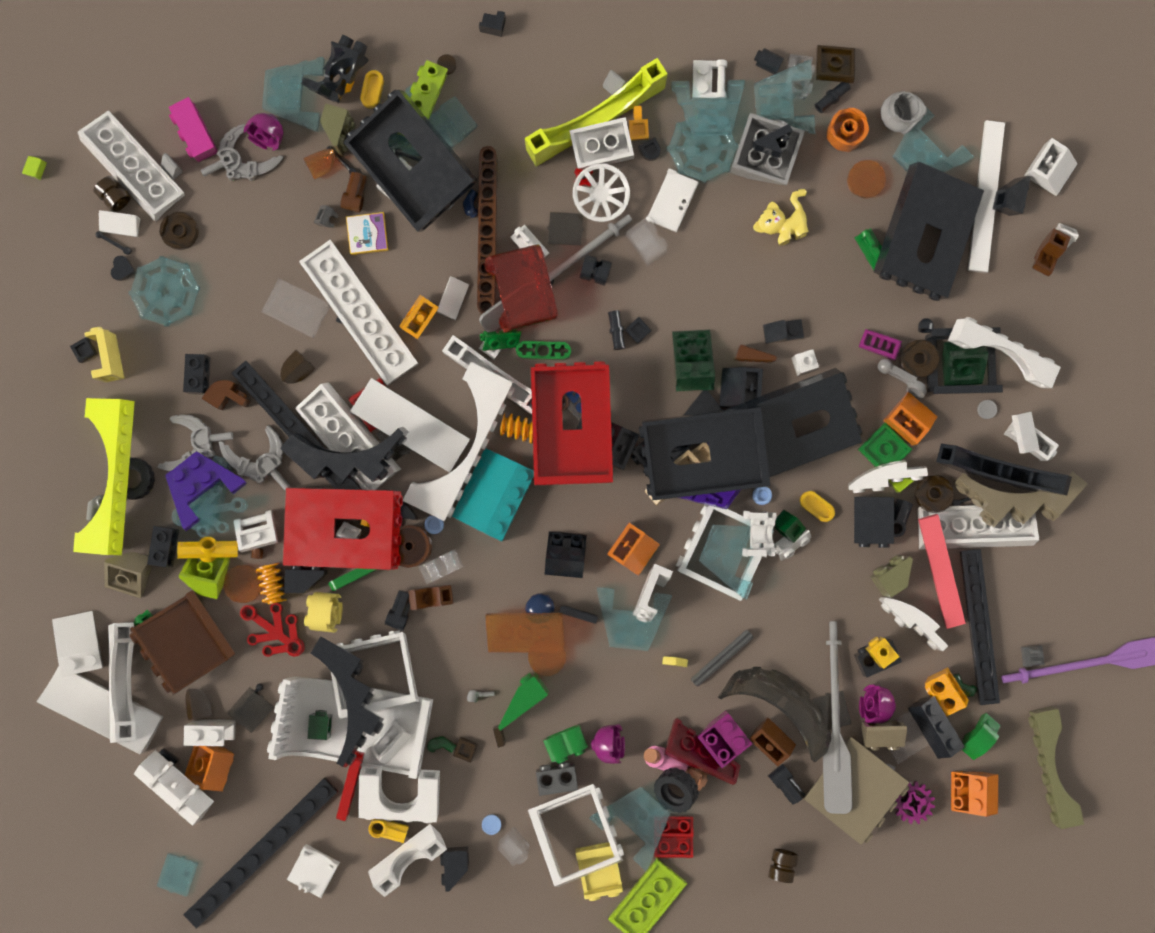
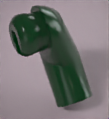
M959 673L953 674L967 697H973L977 693V688L974 685H967L962 682Z
M439 736L428 741L427 750L435 752L438 749L444 748L452 753L456 744L444 736Z

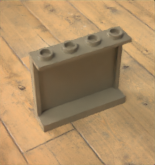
M850 737L846 742V746L851 754L852 810L847 814H833L826 811L824 807L823 773L805 795L804 800L862 845L863 842L867 844L874 834L871 833L875 827L879 828L885 821L883 816L886 812L889 811L891 813L898 803L895 801L899 795L903 797L909 790L907 786L909 782Z

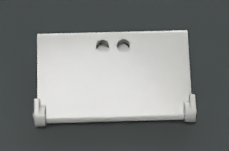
M668 169L665 180L645 221L677 232L699 182L678 174L675 170Z

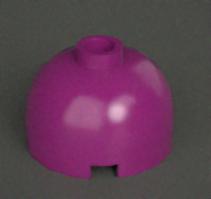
M257 113L244 126V133L247 131L249 134L248 139L262 149L267 150L268 146L273 148L272 151H275L282 142L284 129L278 118L273 114Z
M871 684L866 686L863 690L866 691L864 698L860 696L859 700L861 718H865L866 721L864 722L870 724H883L887 722L896 710L893 694L880 685Z
M620 725L603 726L597 731L594 739H592V750L595 751L600 761L604 763H622L620 758H624L625 738L620 737L619 731H623Z

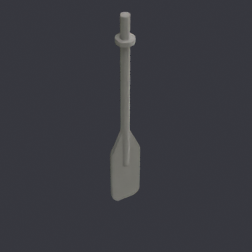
M626 215L615 224L610 222L607 225L609 229L546 276L521 285L480 316L479 322L484 330L487 332L496 331L532 304L550 281L612 235L615 237L619 236V230L632 221L630 215Z
M830 621V641H826V645H830L832 734L823 754L824 807L829 813L847 814L852 810L853 804L851 754L840 733L838 645H842V641H838L837 622Z

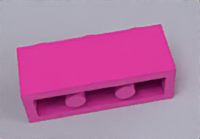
M189 97L168 107L171 112L169 117L174 125L177 124L179 128L177 133L180 139L186 142L188 146L186 151L190 158L194 157L200 162L218 152L194 102Z

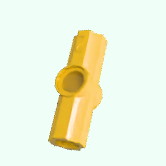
M204 537L198 542H178L177 555L178 559L200 558L203 562H212L216 558L238 557L237 541H216L212 537Z

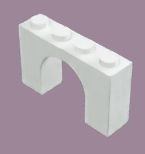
M363 766L359 775V818H365L366 820L384 819L385 821L437 822L439 814L440 771L420 770L418 796L411 802L400 804L389 800L383 793L382 767Z

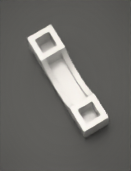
M429 824L370 869L368 873L373 887L385 897L400 886L401 877L405 869L412 862L420 858H427L432 861L442 854L447 848L441 834Z

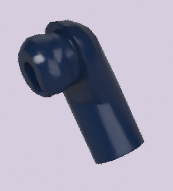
M470 189L463 201L465 214L471 218H475L478 215V209L475 208L474 201L479 193L473 189Z

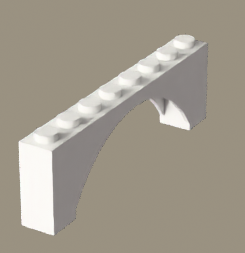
M470 362L463 377V380L467 381L472 391L477 408L478 426L472 449L464 461L447 475L429 482L419 484L412 482L403 499L404 502L443 521L447 517L451 518L455 510L452 506L455 500H460L464 492L461 488L464 483L468 484L472 476L470 470L472 466H477L481 458L478 454L481 448L485 449L489 442V439L486 437L489 431L493 432L498 423L495 419L498 414L502 415L506 407L504 401L506 397H511L515 389L512 386L514 382L474 362Z

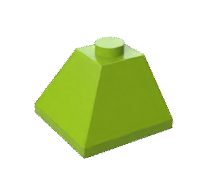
M230 557L216 558L212 562H203L200 558H188L179 574V578L198 595L218 599L225 583Z

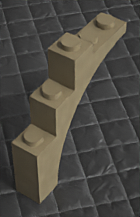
M1072 471L1069 474L1072 479L1067 496L1041 491L1021 494L1001 492L979 484L964 473L957 479L954 485L960 493L966 494L971 498L974 505L984 509L979 514L982 520L987 525L995 527L1008 512L1012 514L1014 520L1025 524L1038 509L1044 517L1054 521L1088 483Z

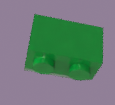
M529 672L520 679V684L498 726L500 731L548 696L549 690L536 672L532 675Z

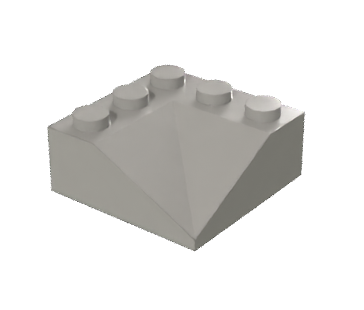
M750 113L730 173L747 179L787 186L805 131L791 126L793 131L789 136L790 139L782 144L777 142L782 151L781 157L777 158L756 151L752 146L755 140L786 126V124Z

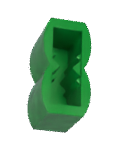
M580 724L548 736L543 740L551 761H557V764L568 760L567 756L575 754V756H579L585 753V749L588 748V743Z

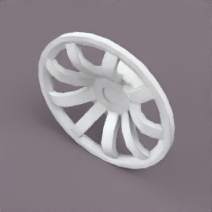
M594 164L585 168L578 175L573 186V199L577 209L586 218L597 222H606L618 217L625 210L630 198V188L626 177L619 169L608 164ZM595 169H599V182L597 183L589 173ZM604 169L615 173L607 183L604 182ZM584 175L591 183V188L579 186ZM620 177L624 187L611 189L610 186ZM577 190L589 193L590 197L579 202ZM625 192L624 202L622 203L613 198L612 194ZM593 201L594 206L591 214H589L582 206ZM611 202L619 206L620 209L611 215L607 203ZM599 205L603 206L606 217L595 216Z

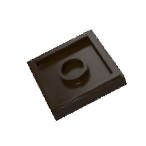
M817 45L816 80L854 83L855 48Z

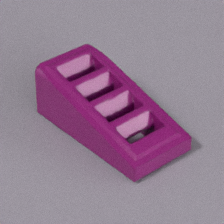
M865 329L859 348L896 361L902 341ZM869 336H873L870 346H867ZM878 338L880 339V341L876 349L873 347L875 345L876 339ZM884 341L888 342L885 350L882 351L881 348ZM891 344L895 345L892 354L888 353Z

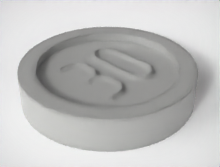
M984 400L979 403L977 412L981 418L990 419L996 415L997 406L991 400Z

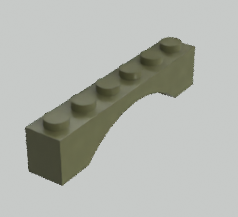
M1051 706L1029 711L1030 717L1028 720L1035 735L1033 736V743L1038 748L1039 753L1037 761L1043 771L1041 779L1047 788L1046 800L1051 806L1052 811L1050 819L1060 829L1084 825L1080 805L1065 791L1056 771L1055 747L1063 728L1059 709Z

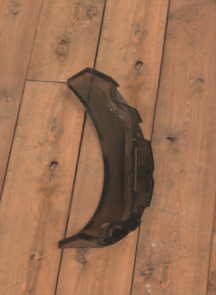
M757 666L751 669L739 670L732 675L718 696L719 699H723L732 695H749L772 704L783 712L797 727L806 742L813 762L818 761L828 752L832 737L830 730L827 731L822 718L823 712L819 705L816 707L809 698L810 694L799 683L791 680L789 676L773 669L768 671Z

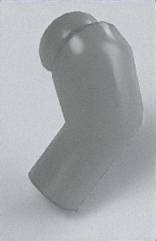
M98 495L88 502L86 520H92L102 503L103 495Z

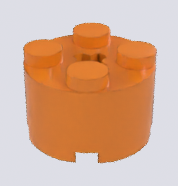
M856 108L838 111L827 127V140L835 149L844 152H851L859 147L869 132L866 115Z

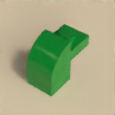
M987 713L981 715L975 729L964 735L962 740L964 748L962 751L973 760L984 755L998 740L999 735L997 732L1001 725Z

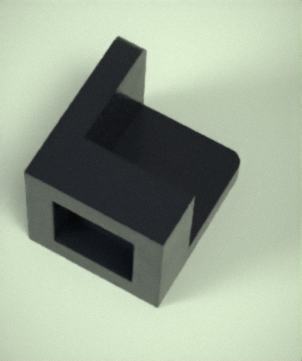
M497 11V15L484 13L482 22H479L480 32L502 37L506 22L505 12Z

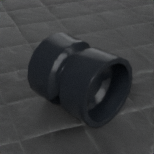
M587 254L579 278L587 281L593 279L596 284L605 286L612 262L603 259L598 261L597 257Z

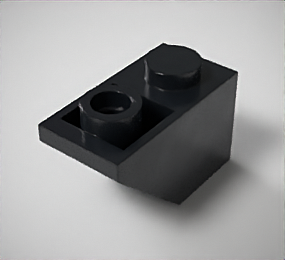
M1031 177L1015 178L997 190L993 210L1008 216L1023 214Z
M291 566V569H285L284 593H308L327 575L328 570H322V567H310V570L303 569V566Z
M468 846L449 847L443 854H440V864L444 866V873L441 874L442 886H445V892H449L468 871Z

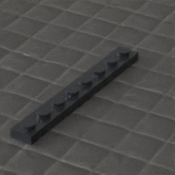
M981 549L960 551L978 703L979 705L1000 703Z

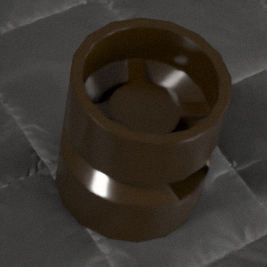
M113 176L104 177L93 189V192L100 200L104 201V204L111 212L120 211L131 200V196L125 189L120 188V184Z
M774 848L771 859L774 864L770 865L768 877L783 883H793L795 876L793 867L797 866L799 855L789 850Z

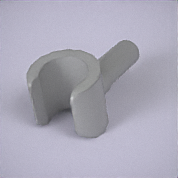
M470 690L467 700L476 703L478 697L494 696V691L479 692Z

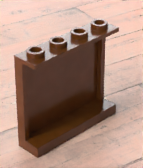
M193 590L136 627L130 628L131 634H129V637L135 645L137 643L140 645L142 657L145 661L150 660L153 665L150 668L156 677L160 676L164 681L161 685L167 694L171 692L172 695H175L235 655Z

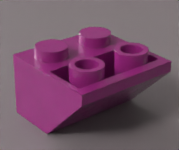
M726 710L711 721L697 736L721 768L752 745Z

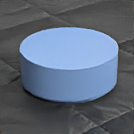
M766 486L757 487L753 490L752 498L756 504L765 505L771 501L772 492Z
M431 515L425 520L424 526L428 533L438 534L444 528V521Z

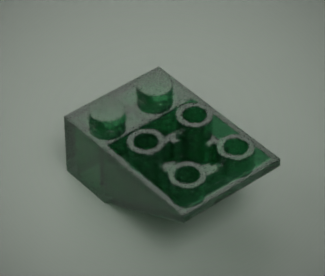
M710 330L673 331L676 392L714 390L715 369Z

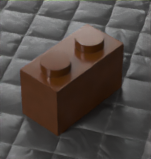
M769 718L765 719L755 728L749 739L777 767L791 756L796 746Z

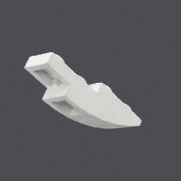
M905 460L886 463L862 473L848 484V488L853 490V493L865 492V489L872 488L873 491H883L884 487H889L888 479H891L892 482L903 481V478L911 477V480H922L923 476H928L927 467H907Z
M885 597L879 599L882 602L880 606L888 614L891 612L896 617L894 620L900 627L911 628L914 625L913 629L920 636L924 635L928 639L927 644L933 650L944 651L948 647L935 633L940 626L924 612L895 599Z

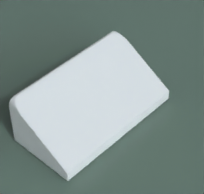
M99 210V231L138 237L141 218L136 215Z
M450 276L437 313L456 320L469 284Z
M1032 412L1013 415L1012 420L1019 452L1028 453L1039 450Z
M394 720L368 749L379 762L387 764L412 735Z

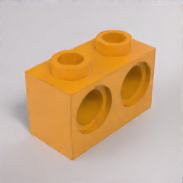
M948 667L927 678L925 689L930 696L932 695L936 698L946 717L967 707L969 699ZM935 682H942L945 687H938ZM951 698L955 701V703L950 704L946 701V699Z

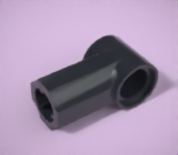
M896 499L894 505V523L899 526V531L894 534V537H901L906 532V523L913 506L912 503L901 499Z
M398 591L394 605L386 617L385 625L400 631L404 630L410 610L408 592Z
M783 763L768 775L792 805L801 801L806 795L794 781L792 774Z

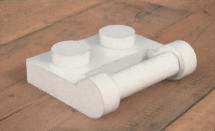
M693 60L692 100L727 99V93L725 92L726 60ZM712 69H718L717 92H712Z
M272 510L243 520L240 518L234 520L238 549L241 553L278 543L275 518ZM267 521L266 525L243 531V527Z

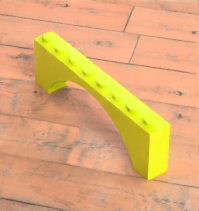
M656 58L641 67L640 71L621 89L590 111L564 124L548 129L540 128L525 137L526 151L535 166H539L573 145L569 130L615 120L633 109L634 106H638L664 90L668 74L659 59Z
M86 398L85 418H89L95 425L106 448L108 480L105 495L97 513L85 528L79 533H75L73 552L122 555L135 401Z

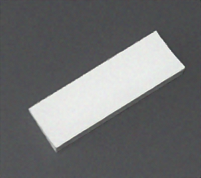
M109 110L78 131L80 141L155 222L171 206L185 196L181 188Z
M373 378L370 379L350 412L389 436L397 428H406L409 433L406 435L407 440L404 442V445L449 473L470 438Z
M329 382L320 384L295 408L329 450L359 452L380 444L361 420L350 412L351 408ZM391 458L389 461H386L390 467L387 469L389 473L383 480L372 482L360 470L353 479L363 490H377L400 471L401 468Z
M976 505L950 506L940 513H929L921 507L917 509L918 519L934 514L939 515L947 549L1034 546L1039 541L1035 513L1025 524L1014 520L1012 514L1008 512L993 527L987 525L982 520L979 514L984 509ZM918 521L920 550L925 549V545Z
M58 666L37 702L110 739L109 689L80 674L61 677L60 667ZM132 701L136 741L117 743L138 754L146 752L163 716Z

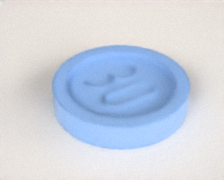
M492 814L487 815L482 821L483 831L489 835L499 832L501 828L499 817Z

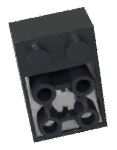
M582 417L576 430L582 429ZM611 422L612 463L614 467L624 470L639 438V434Z

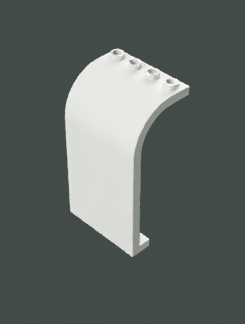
M289 677L283 679L278 688L280 698L279 702L277 701L274 712L277 715L276 720L271 726L273 736L267 748L269 753L268 759L278 760L284 756H307L337 762L345 743L348 718L339 719L333 681L310 677ZM372 688L374 689L372 693L374 697L370 703L409 694ZM418 696V703L374 712L384 718L382 722L384 726L379 734L374 736L366 734V742L362 748L358 747L357 751L365 753L362 766L382 767L384 771L409 775L408 778L417 779L422 766L433 699ZM315 710H326L327 714H332L331 738L328 740L307 739L309 715L315 713ZM396 720L412 736L387 764L379 762L368 748Z

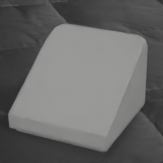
M610 70L603 83V88L613 95L625 85V80L613 70Z
M167 153L163 154L161 168L174 180L183 170Z

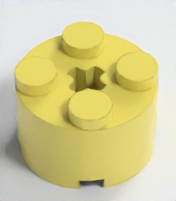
M314 592L313 595H308L306 601L308 615L305 616L304 625L313 631L335 633L338 630L335 629V626L340 624L342 618L343 604L338 600V598H341V595L324 592Z

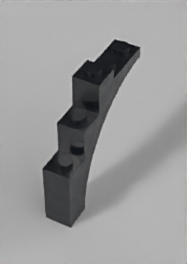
M404 427L397 428L391 436L380 444L359 452L329 450L312 443L300 433L291 434L280 449L313 479L324 478L331 469L343 481L347 479L352 480L360 470L374 482L377 480L381 481L389 473L387 469L390 465L386 461L393 457L395 454L393 450L397 446L400 447L404 444L409 431Z
M943 443L940 445L936 460L937 463L961 473L978 475L990 481L1006 483L1019 489L1035 492L1041 491L1067 496L1072 479L1069 475L1005 462L956 445Z
M320 636L310 654L328 667L343 691L347 707L348 725L345 743L336 764L341 767H347L348 765L351 766L357 756L355 753L358 747L362 748L366 742L367 737L365 735L374 736L380 733L384 726L382 723L384 718L364 707L366 704L369 705L374 697V694H372L374 689L355 679V676H359L364 668V665H362L364 660Z

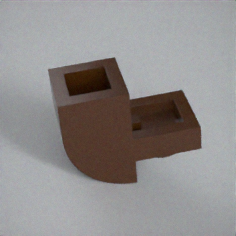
M1054 228L1038 248L1034 256L1035 261L1032 268L1049 277L1054 271L1057 260L1066 251L1071 237Z
M220 380L213 383L202 397L204 401L222 411L230 399L246 408L251 402L246 399L247 394L237 389L238 384L228 380Z
M451 585L410 590L409 602L411 610L453 604Z

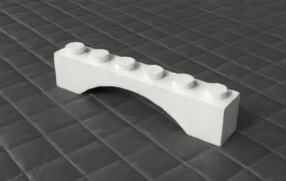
M966 317L965 319L956 320L948 341L963 349L988 346L1001 350L1016 362L1026 381L1040 388L1053 387L1061 368L1054 364V360L1040 357L1037 351L1027 350L1019 342L1009 341L1006 335L992 332V328L977 324V321L973 318Z
M454 335L451 337L442 350L445 355L465 369L468 368L470 362H474L514 382L512 386L515 389L511 397L507 398L532 415V393L530 388L499 369Z
M113 623L108 625L110 743L136 741L135 717L131 695V663L134 643L129 637V634H131L130 628H134V623Z

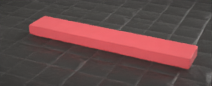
M934 514L919 518L918 521L945 627L948 629L966 624L939 515Z

